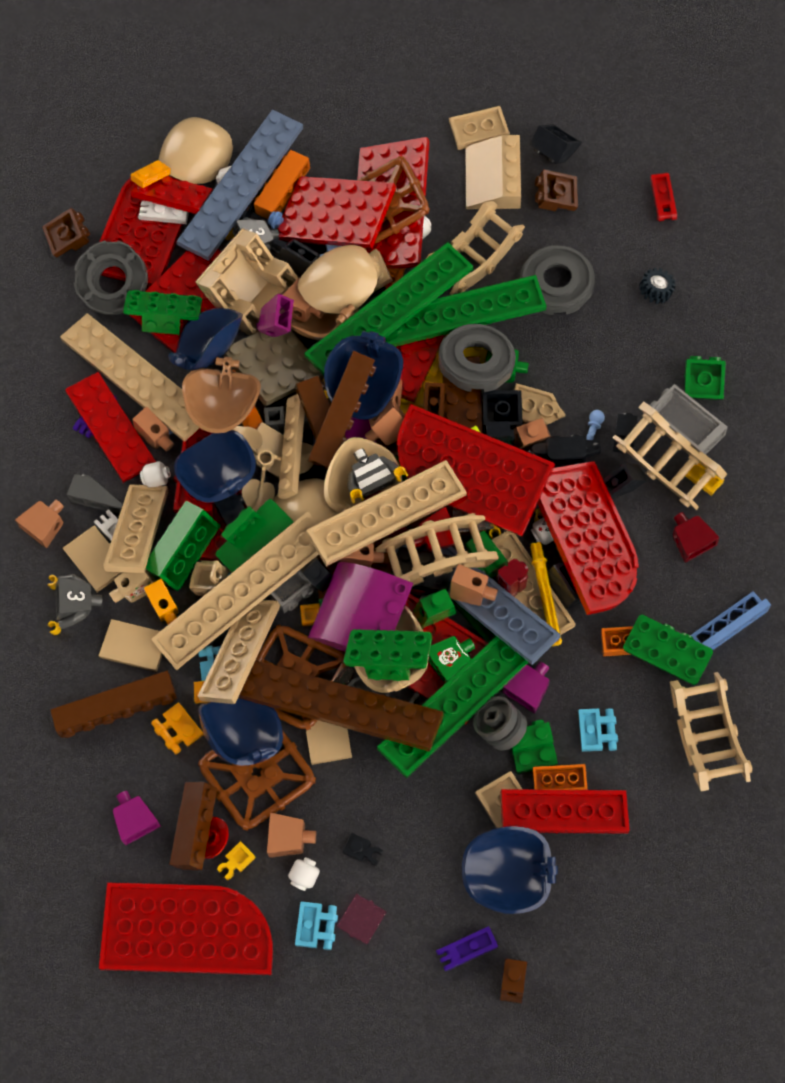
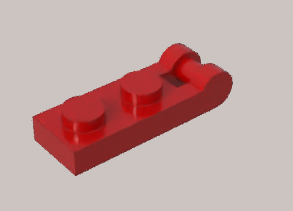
M669 173L651 175L650 181L658 222L664 221V219L677 220V210ZM669 208V211L664 212L663 209Z

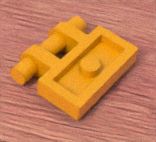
M179 702L162 714L167 720L166 722L161 724L158 719H154L151 722L155 728V733L163 738L166 742L165 746L172 750L175 755L182 750L178 745L183 741L188 747L204 735ZM170 728H173L177 733L175 737L168 733Z

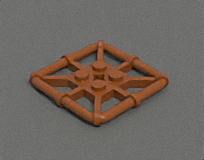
M398 156L372 172H366L367 175L358 179L360 181L376 182V177L395 167L388 183L396 185L403 169L410 181L399 190L396 188L383 221L389 220L391 227L378 234L375 244L394 233L398 234L399 230L419 220L425 214H428L430 210L428 201L420 187L419 179L415 177L409 163L402 156ZM414 191L421 205L404 203L402 197ZM403 211L414 212V214L398 223L393 218Z
M281 624L276 625V628L270 632L256 658V661L314 677H318L322 672L338 668L331 680L336 683H340L348 668L344 664L345 654L341 651L310 639L307 635L288 626H281ZM284 634L308 645L301 658L289 653ZM279 635L284 654L279 663L275 665L264 658ZM315 648L337 658L335 661L319 666L308 662ZM275 709L279 719L297 728L306 729V731L311 730V727L318 721L302 716L303 721L279 709Z
M284 731L282 744L285 746V749L263 762L245 766L214 763L210 761L218 755L213 750L199 760L198 766L202 775L210 785L217 788V800L223 803L232 818L243 830L248 831L258 826L270 817V813H276L279 810L283 811L287 804L306 792L316 782L312 769L296 749L297 745L295 742L290 741ZM290 754L305 776L283 773L277 763ZM261 768V776H252L253 769ZM209 769L231 772L238 782L223 790ZM282 780L303 783L282 799H279L272 789ZM240 788H243L249 797L245 818L241 816L229 799V796ZM268 792L275 803L251 820L255 799Z

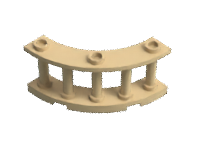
M494 201L483 202L474 218L470 221L472 226L466 233L462 231L451 241L452 246L459 253L465 252L481 265L454 284L450 292L451 295L465 292L485 275L491 274L499 261L523 235L524 225L511 227L495 214L498 204ZM488 220H492L508 233L501 245L483 231V227ZM475 237L481 238L495 250L487 260L469 246Z
M643 401L638 407L644 413L642 415L643 418L624 440L616 435L613 436V439L618 443L616 447L623 453L627 452L647 470L645 474L652 480L658 479L679 496V501L687 508L692 506L697 510L699 507L693 501L694 497L712 477L717 476L723 480L727 473L719 464L703 452H698L685 437L669 427L670 424L657 410ZM653 422L656 425L655 432L636 453L630 447V444L648 423ZM666 434L672 440V445L652 467L643 457L656 441ZM683 449L690 455L688 457L689 460L669 482L658 472L677 450ZM700 463L706 468L705 474L687 494H684L676 486L695 464Z
M475 513L436 522L432 520L426 521L422 526L383 540L382 544L375 548L376 552L388 553L394 575L412 582V587L424 582L423 578L428 575L434 574L437 577L453 571L452 568L457 567L458 564L467 568H486L499 559L496 551H487L484 548L477 525L485 520V516L475 515ZM459 528L470 529L477 550L476 553L468 554L465 551L458 531ZM450 530L458 553L456 556L450 558L443 557L436 536L437 532ZM428 535L435 560L433 563L424 566L421 565L414 540ZM406 544L413 568L412 571L402 574L395 550Z
M718 672L714 673L715 683L685 688L680 685L678 680L670 682L674 708L677 707L678 716H680L677 724L689 766L694 765L697 772L693 773V776L700 791L709 790L708 782L713 778L742 773L746 782L751 781L752 765L742 752L737 739V726L732 723L725 693L728 690L727 682ZM717 691L719 706L694 711L686 709L685 699L688 696ZM722 714L725 728L699 734L692 733L689 723L692 719ZM728 737L731 749L705 755L698 753L696 747L698 742ZM735 757L737 765L714 770L705 769L704 763Z

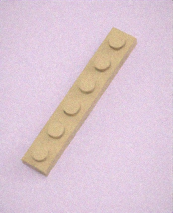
M298 394L288 398L286 403L278 497L282 500L298 494L305 415Z

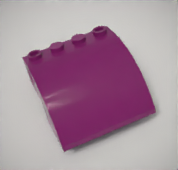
M339 562L308 638L346 652L350 632L354 629L395 631L413 583L363 565Z

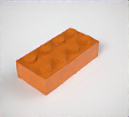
M633 626L601 628L603 656L631 655L623 650V645Z
M585 764L533 767L534 790H588Z

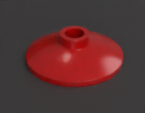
M212 817L205 858L207 859L220 854L228 841V826L221 818Z

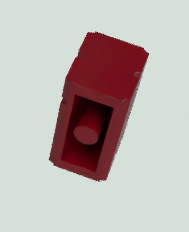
M514 558L507 563V566L505 565L498 570L497 583L515 597L517 592L520 593L527 586L529 568L523 561L520 562Z

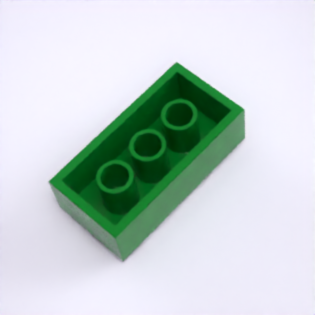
M185 501L150 554L145 570L157 580L162 579L166 586L178 592L221 526L202 508Z

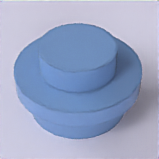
M273 211L269 216L268 225L272 229H277L283 223L282 213Z

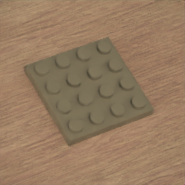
M291 330L289 333L278 337H270L257 332L232 344L223 355V357H232L233 360H240L239 368H234L236 372L250 374L260 381L261 389L258 398L265 406L296 392V383L318 376L319 380L324 378L306 359L304 353L308 349Z

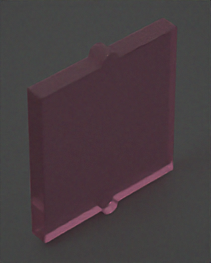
M356 894L337 927L350 934L351 938L355 937L368 945L387 912L376 906L373 901H368Z

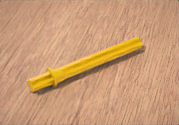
M541 542L531 543L530 548L533 558L531 564L536 572L546 623L560 633L547 574V559L544 558ZM560 638L552 646L561 645L562 639Z

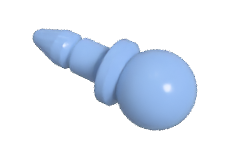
M594 410L590 413L589 430L586 440H593L597 429L601 428L600 424L605 419L602 411Z

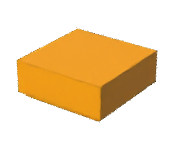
M320 603L300 605L302 626L314 624L320 609Z

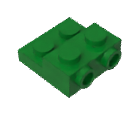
M690 356V359L685 361L684 392L691 398L723 400L726 361H721V357H709V360H702L701 356Z
M544 720L532 722V726H527L520 742L511 748L517 774L533 771V767L558 766L550 723H544Z

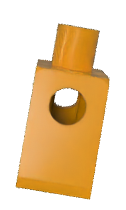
M159 579L144 587V591L160 621L165 620L167 625H169L177 618L176 614L179 612L162 579Z

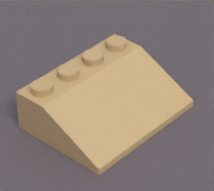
M501 135L466 146V209H480L483 202L494 201L498 204L496 209H520V135Z

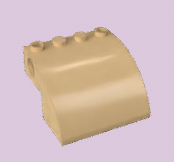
M242 228L197 279L196 284L216 308H228L242 313L243 317L239 329L251 336L259 332L256 324L260 319L261 308L276 294L283 295L298 277L287 262L272 256L257 233Z

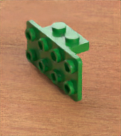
M130 290L127 292L123 313L142 316V332L179 335L180 319L199 320L202 298L195 295L187 296L175 293L165 294Z
M268 499L257 511L248 506L239 513L238 518L233 523L225 527L221 535L227 541L216 551V556L233 573L293 524L294 521L272 499Z
M639 615L623 645L625 652L691 685L698 684L713 655V650L710 647L693 640L692 636L686 633L681 634L675 631L672 626L665 623L661 624L645 615Z
M354 629L349 635L344 664L346 666L364 667L368 679L409 680L411 674L409 668H426L432 634L420 631Z

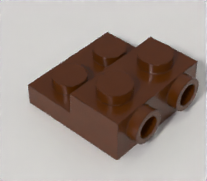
M543 169L535 179V187H538L535 202H538V208L556 211L558 208L575 211L578 208L577 176Z
M70 208L42 226L51 252L56 258L71 248L77 251L90 242L88 236L91 234L88 228L83 225L82 222L85 219L80 212Z

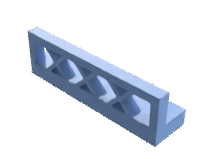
M753 591L690 636L693 637V640L701 643L697 638L699 635H710V638L701 644L714 650L767 613L771 604L767 599L761 601ZM750 599H753L757 604L750 610L745 609L746 602ZM733 611L741 612L742 615L734 621L730 620V613ZM716 623L726 624V627L719 632L714 631Z

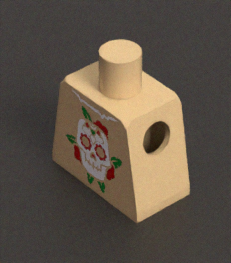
M146 570L144 573L123 572L114 580L118 588L109 594L115 603L124 597L132 603L146 596L144 587L154 583L156 580Z

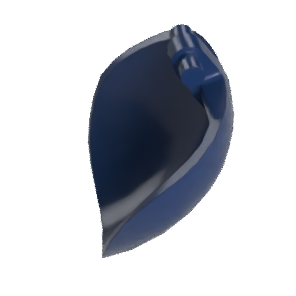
M214 308L200 313L199 320H189L185 325L176 353L171 352L168 355L169 361L186 370H196L213 365L216 362V357L222 358L234 342L243 314L228 308Z
M362 331L361 336L344 338L333 348L325 364V387L327 395L332 402L353 351L375 360L373 364L376 366L375 372L372 377L368 376L366 383L369 386L365 395H360L358 401L362 403L358 412H353L352 418L366 420L376 417L389 403L400 382L403 370L402 354L398 348L385 342L386 337L380 336L377 332L370 331L369 333Z
M234 430L208 435L183 451L175 460L177 479L190 495L203 502H217L236 494L250 481L256 468L255 456L249 443L242 434Z
M238 698L235 704L206 702L198 708L201 727L208 744L215 754L226 762L240 766L257 764L274 756L282 746L283 731L281 721L277 712L272 707Z
M501 827L477 836L466 847L462 860L463 883L470 897L484 907L505 914L525 913L539 908L547 900L551 883H556V875H558L556 857H551L550 847L545 837L539 832L525 827Z

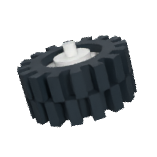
M657 268L649 269L645 272L639 284L641 295L645 294L644 298L646 300L649 298L651 303L655 300V304H659V302L662 304L665 300L668 301L676 287V284H674L675 279H672L673 275H667V270L662 272V268H659L658 271Z

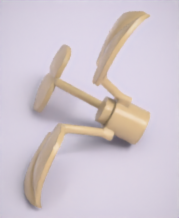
M237 426L233 430L244 436L253 453L258 455V462L262 467L261 481L251 479L242 488V497L247 507L250 506L257 511L268 499H274V486L271 483H264L266 468H270L274 464V460L281 461V457L273 456V453L266 449L256 451L261 448L263 443L260 432L252 427ZM302 443L299 474L307 472L313 466V463L307 461L313 446L307 443Z

